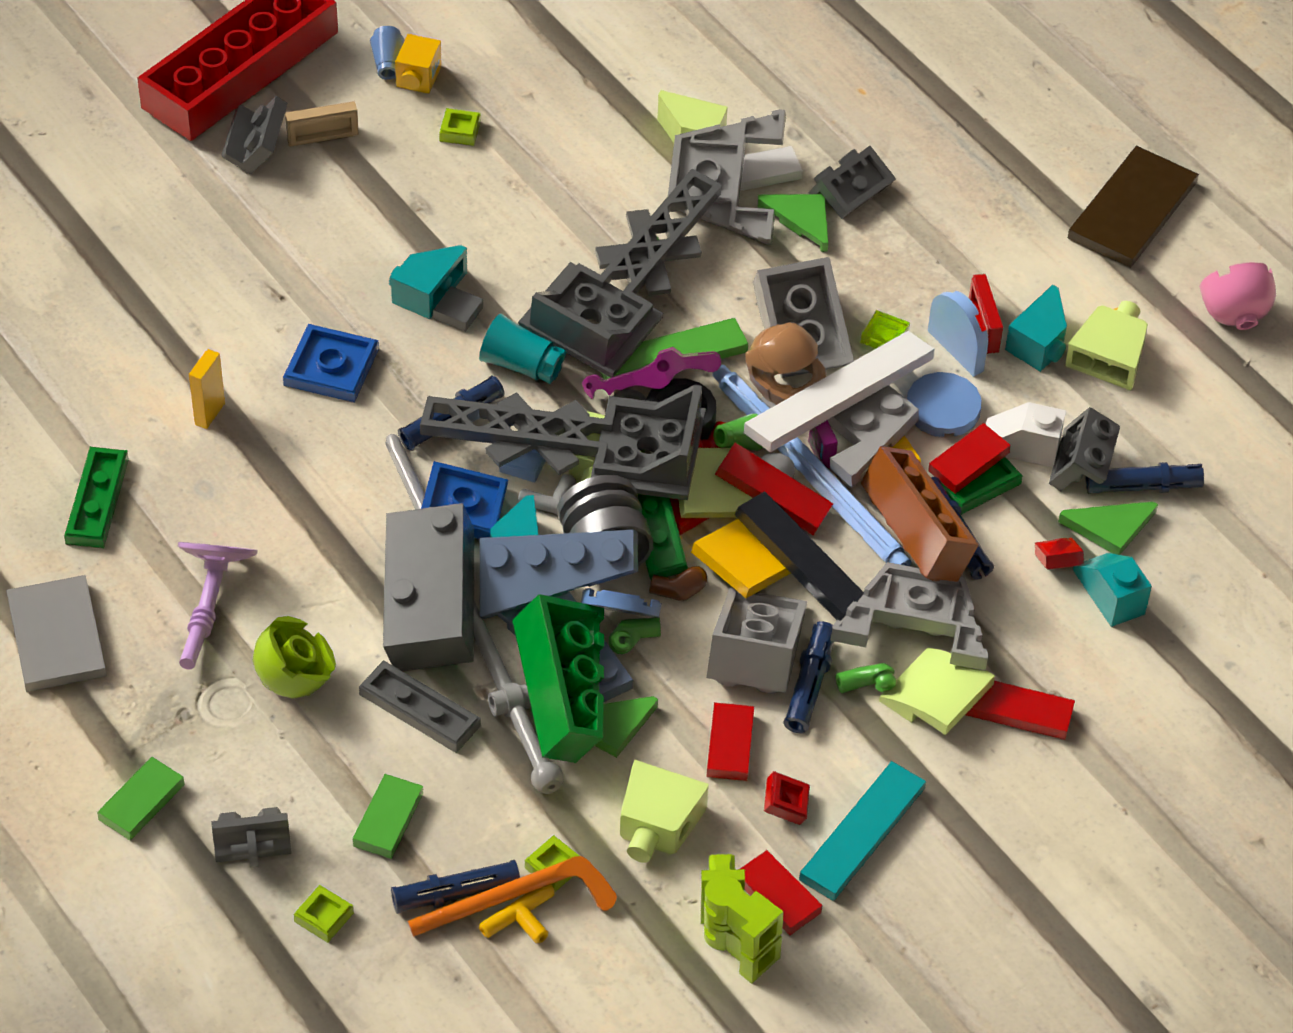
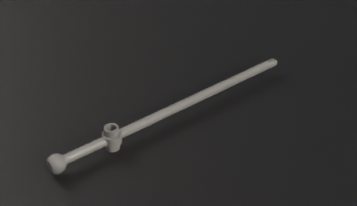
M390 434L386 437V447L414 508L421 509L425 496L424 490L400 438L395 434ZM474 601V639L498 691L488 694L490 710L493 716L504 714L505 717L511 718L534 768L531 774L533 787L541 793L551 794L557 791L563 783L562 770L557 764L549 762L547 758L542 757L538 737L525 709L531 708L527 685L519 686L516 682L512 683Z

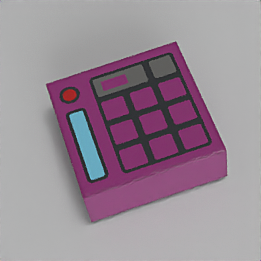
M828 420L809 430L808 443L814 455L827 468H830V457L837 454L838 440Z

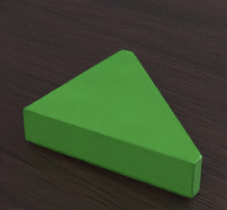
M822 194L758 195V208L774 209L775 215L779 218L781 224L800 237L805 235L820 246L821 252L828 251L825 199Z
M1155 502L1062 510L1058 522L1111 553L1121 555L1156 514L1158 504Z
M651 696L604 704L603 739L595 746L617 758L658 708V699Z

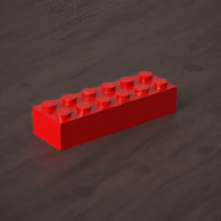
M244 0L137 77L141 109L189 141L194 140L338 33L337 2L335 0Z

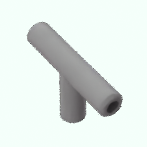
M570 474L562 475L552 497L522 489L519 493L518 502L526 495H534L535 508L558 514L557 505L562 495L575 485L576 479Z

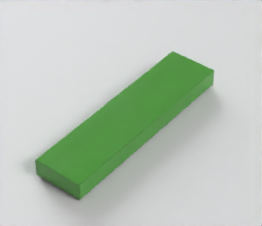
M735 318L643 341L615 376L649 365L657 357L660 350L675 347L683 354L715 351L720 355L721 359L746 353L748 351V342ZM601 373L604 380L610 378L605 374Z

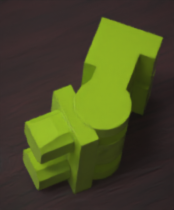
M710 855L709 870H701L700 920L701 924H704V939L710 947L716 950H726L740 961L739 974L752 984L781 958L783 911L757 891L751 896L744 892L745 871L744 869H735V855Z

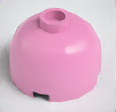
M1249 262L1229 266V274L1219 277L1218 271L1202 280L1199 287L1208 313L1215 321L1227 326H1236L1239 330L1250 329L1258 325V320L1268 314L1275 302L1276 285L1271 268L1268 271L1267 265L1264 263Z

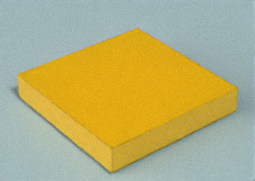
M739 519L695 541L691 553L745 598L791 574Z

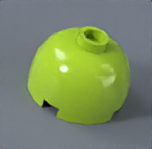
M291 616L277 617L261 633L256 641L252 660L258 677L268 690L293 699L309 696L317 691L331 677L330 674L335 670L336 661L326 639L319 632L313 636L310 632L303 629L308 623Z

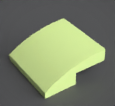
M698 448L688 500L678 499L681 518L736 517L734 514L738 506L752 499L749 495L715 475L731 448Z
M927 648L898 677L895 687L880 696L879 702L911 723L919 717L946 735L993 686L995 675L987 670L950 664L951 653Z

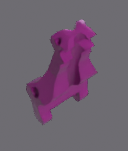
M675 347L660 350L657 357L649 365L605 380L593 374L586 377L582 385L585 393L591 399L595 397L594 393L598 389L605 390L608 395H611L616 389L622 390L635 385L661 389L668 385L677 373L685 369H699L707 372L717 371L721 366V357L715 351L683 354Z

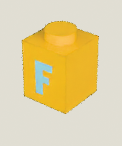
M407 34L395 60L396 87L430 94L442 66L441 40Z

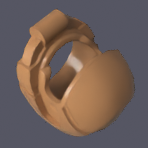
M788 322L764 329L755 337L751 348L745 353L751 382L766 400L775 405L826 377L825 367L818 358L816 359L818 344L811 334L795 323ZM801 369L807 370L812 374L811 380L798 388L780 384L774 378L777 374H788Z

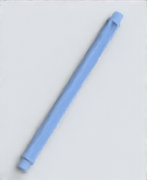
M721 365L717 371L712 373L714 379L719 383V388L746 415L752 413L759 415L770 409L736 372H731L725 365ZM798 437L777 448L783 455H786L793 461L795 468L805 476V479L822 497L834 503L832 507L863 537V540L885 563L911 565L912 561L904 553V548Z

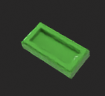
M151 757L97 812L98 820L131 841L185 785L184 777L154 757Z
M384 774L352 838L353 847L392 859L423 796V786Z

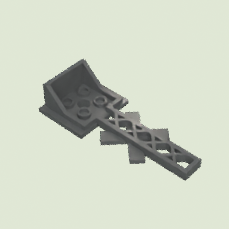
M691 169L651 216L649 209L626 211V219L632 239L626 244L595 248L599 268L605 269L601 275L580 263L575 265L570 262L545 291L536 292L532 296L531 307L518 321V325L553 342L554 346L564 349L567 354L606 376L614 377L663 318V313L653 308V303L636 294L644 284L648 296L670 294L671 286L664 262L701 257L702 252L697 235H686L721 195L722 184ZM695 186L706 192V194L690 197L688 190ZM685 210L687 216L671 219L669 213ZM666 233L667 239L657 240L656 234ZM627 279L628 286L622 291L610 284L611 280ZM593 319L596 320L599 324H593L587 320Z
M693 385L661 402L609 396L604 418L590 417V414L577 400L554 412L535 410L517 392L497 402V405L428 396L420 422V434L490 443L491 445L485 448L486 454L498 467L535 449L558 475L579 465V459L574 454L595 457L591 477L618 475L628 479L635 487L637 494L688 500L706 408H701L702 386ZM434 413L449 414L452 417L446 421L432 420ZM480 418L487 419L490 423L484 426H475L472 422ZM514 425L518 431H514L510 427ZM592 433L601 434L599 441L588 440L586 436ZM641 450H648V451H651V452H653V453H652V454H645V453H642V452H640V451H641Z

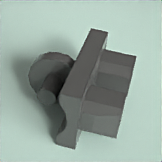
M278 807L263 808L258 813V816L241 818V815L236 812L220 813L217 821H211L216 862L249 859L251 868L259 867L258 858L292 854L288 814L281 813Z

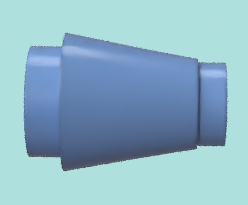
M393 26L377 28L370 38L377 74L380 78L386 80L396 78L395 60L405 41L400 30Z

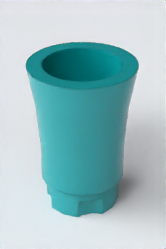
M502 313L498 314L489 326L479 353V360L481 362L501 366L535 380L541 379L550 384L558 377L566 357L564 349L554 346L553 342L519 326Z

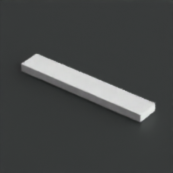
M907 331L745 422L744 434L769 452H772L933 360L935 349Z

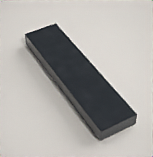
M765 491L738 506L734 515L836 620L841 621L846 616L847 608L853 601L858 602L864 595V592Z

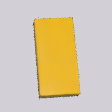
M210 349L204 352L189 373L194 422L196 426L204 429L210 426L225 405L220 353Z

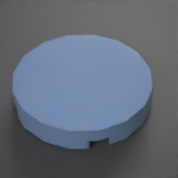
M936 372L924 375L914 381L908 390L907 400L919 409V421L915 426L930 435L944 437V434L954 433V436L963 435L974 428L980 418L982 398L977 388L966 378L954 373Z
M585 588L582 592L581 603L634 615L660 616L662 603L655 599H651L650 606H647V602H644V599L636 595L602 590L597 591L596 597H594L595 590L591 588Z

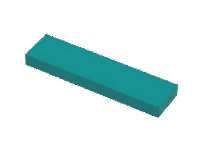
M891 761L800 871L799 881L830 900L835 901L925 790L926 781Z

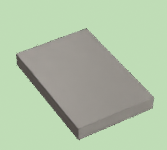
M86 575L6 590L26 692L107 676Z

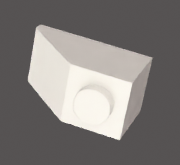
M1028 402L988 418L986 425L1011 445L1010 453L1005 457L1053 468L1061 441L1066 410Z

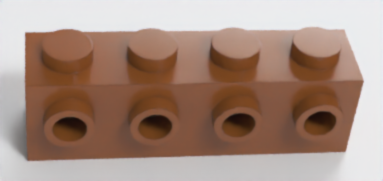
M880 446L861 481V485L870 496L871 502L877 506L886 519L887 525L900 539L905 551L911 555L918 565L920 573L932 581L946 580L958 582L979 544L912 451Z

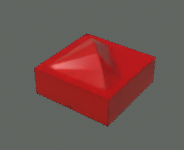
M1073 538L1035 542V556L1047 570L1084 564V551Z
M773 771L767 777L764 812L801 825L807 819L810 784Z

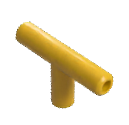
M550 884L529 892L487 918L479 925L481 933L489 938L516 921L535 943H542L548 937V931L530 911L555 895L553 886Z

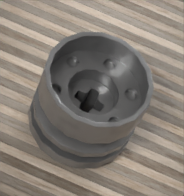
M618 475L591 477L573 485L562 495L557 505L559 521L563 527V533L635 530L638 532V567L648 559L653 550V538L647 520L642 515V506L638 500L637 491L628 479Z

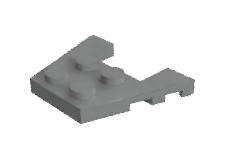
M785 110L771 111V115L754 118V116L743 118L739 123L720 127V124L675 135L668 196L687 173L694 169L722 184L721 195L700 219L764 244L772 245L775 221L774 209L739 207L746 143L783 145L786 122ZM695 186L688 190L690 197L706 194V192Z
M887 385L828 419L830 426L853 445L830 457V469L849 486L857 485L861 480V474L869 468L879 447H893L919 421V409L890 385ZM764 397L760 398L769 408L775 406L774 403L769 402Z
M887 562L864 588V595L858 602H852L847 608L846 616L841 621L837 620L832 628L830 641L865 648L872 622L883 623L892 628L904 627L924 631L933 636L945 635L954 637L950 664L986 670L988 652L987 649H983L981 642L982 632L980 626L976 625L974 619L975 609L966 579L962 576L958 582L946 580L932 581L920 573V568Z

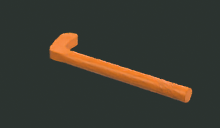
M575 856L407 922L414 937L569 877H578L582 880L590 891L599 910L607 911L612 908L617 896L603 875L589 860L583 856Z

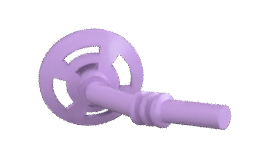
M178 542L180 549L204 560V569H208L199 606L193 610L190 622L188 623L189 636L179 661L182 668L191 670L195 667L204 639L211 634L216 619L214 608L223 571L228 570V563L251 558L257 555L258 550Z

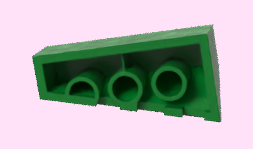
M538 594L512 621L541 754L543 758L577 763L603 739L604 696L599 693V683L604 679V666L600 665L599 661L600 650L604 647V634L600 633V623L604 620V608Z

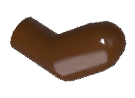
M693 566L673 579L654 574L650 583L649 593L678 601H686L706 586L707 573L702 567Z

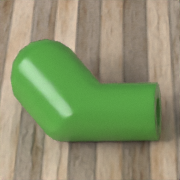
M660 618L622 620L609 636V647L617 654H625L641 638L661 637Z
M886 663L857 667L836 673L835 677L837 687L841 693L875 684L878 691L887 692L893 689L897 682L893 675L895 670Z

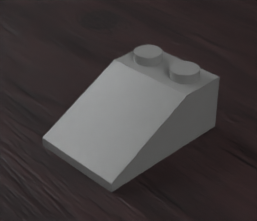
M830 257L757 270L753 280V287L764 329L788 322L803 327L818 344L816 359L820 360L825 370L846 366L854 362ZM801 369L788 374H780V376L785 378L810 372Z
M730 587L712 635L706 678L716 680L725 686L741 684L756 687L757 690L764 693H777L778 691L786 693L792 674L807 601L759 592L745 598L734 588Z

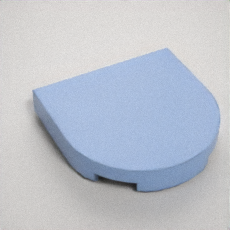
M959 291L953 293L943 292L936 296L931 303L928 332L974 377L984 372L988 348L987 330L981 332L975 317L979 314V311L967 296Z

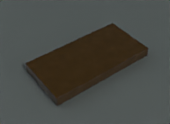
M1136 145L1070 227L1067 238L1131 268L1196 185L1199 174Z

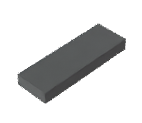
M384 660L359 686L360 696L455 753L481 727L480 717Z

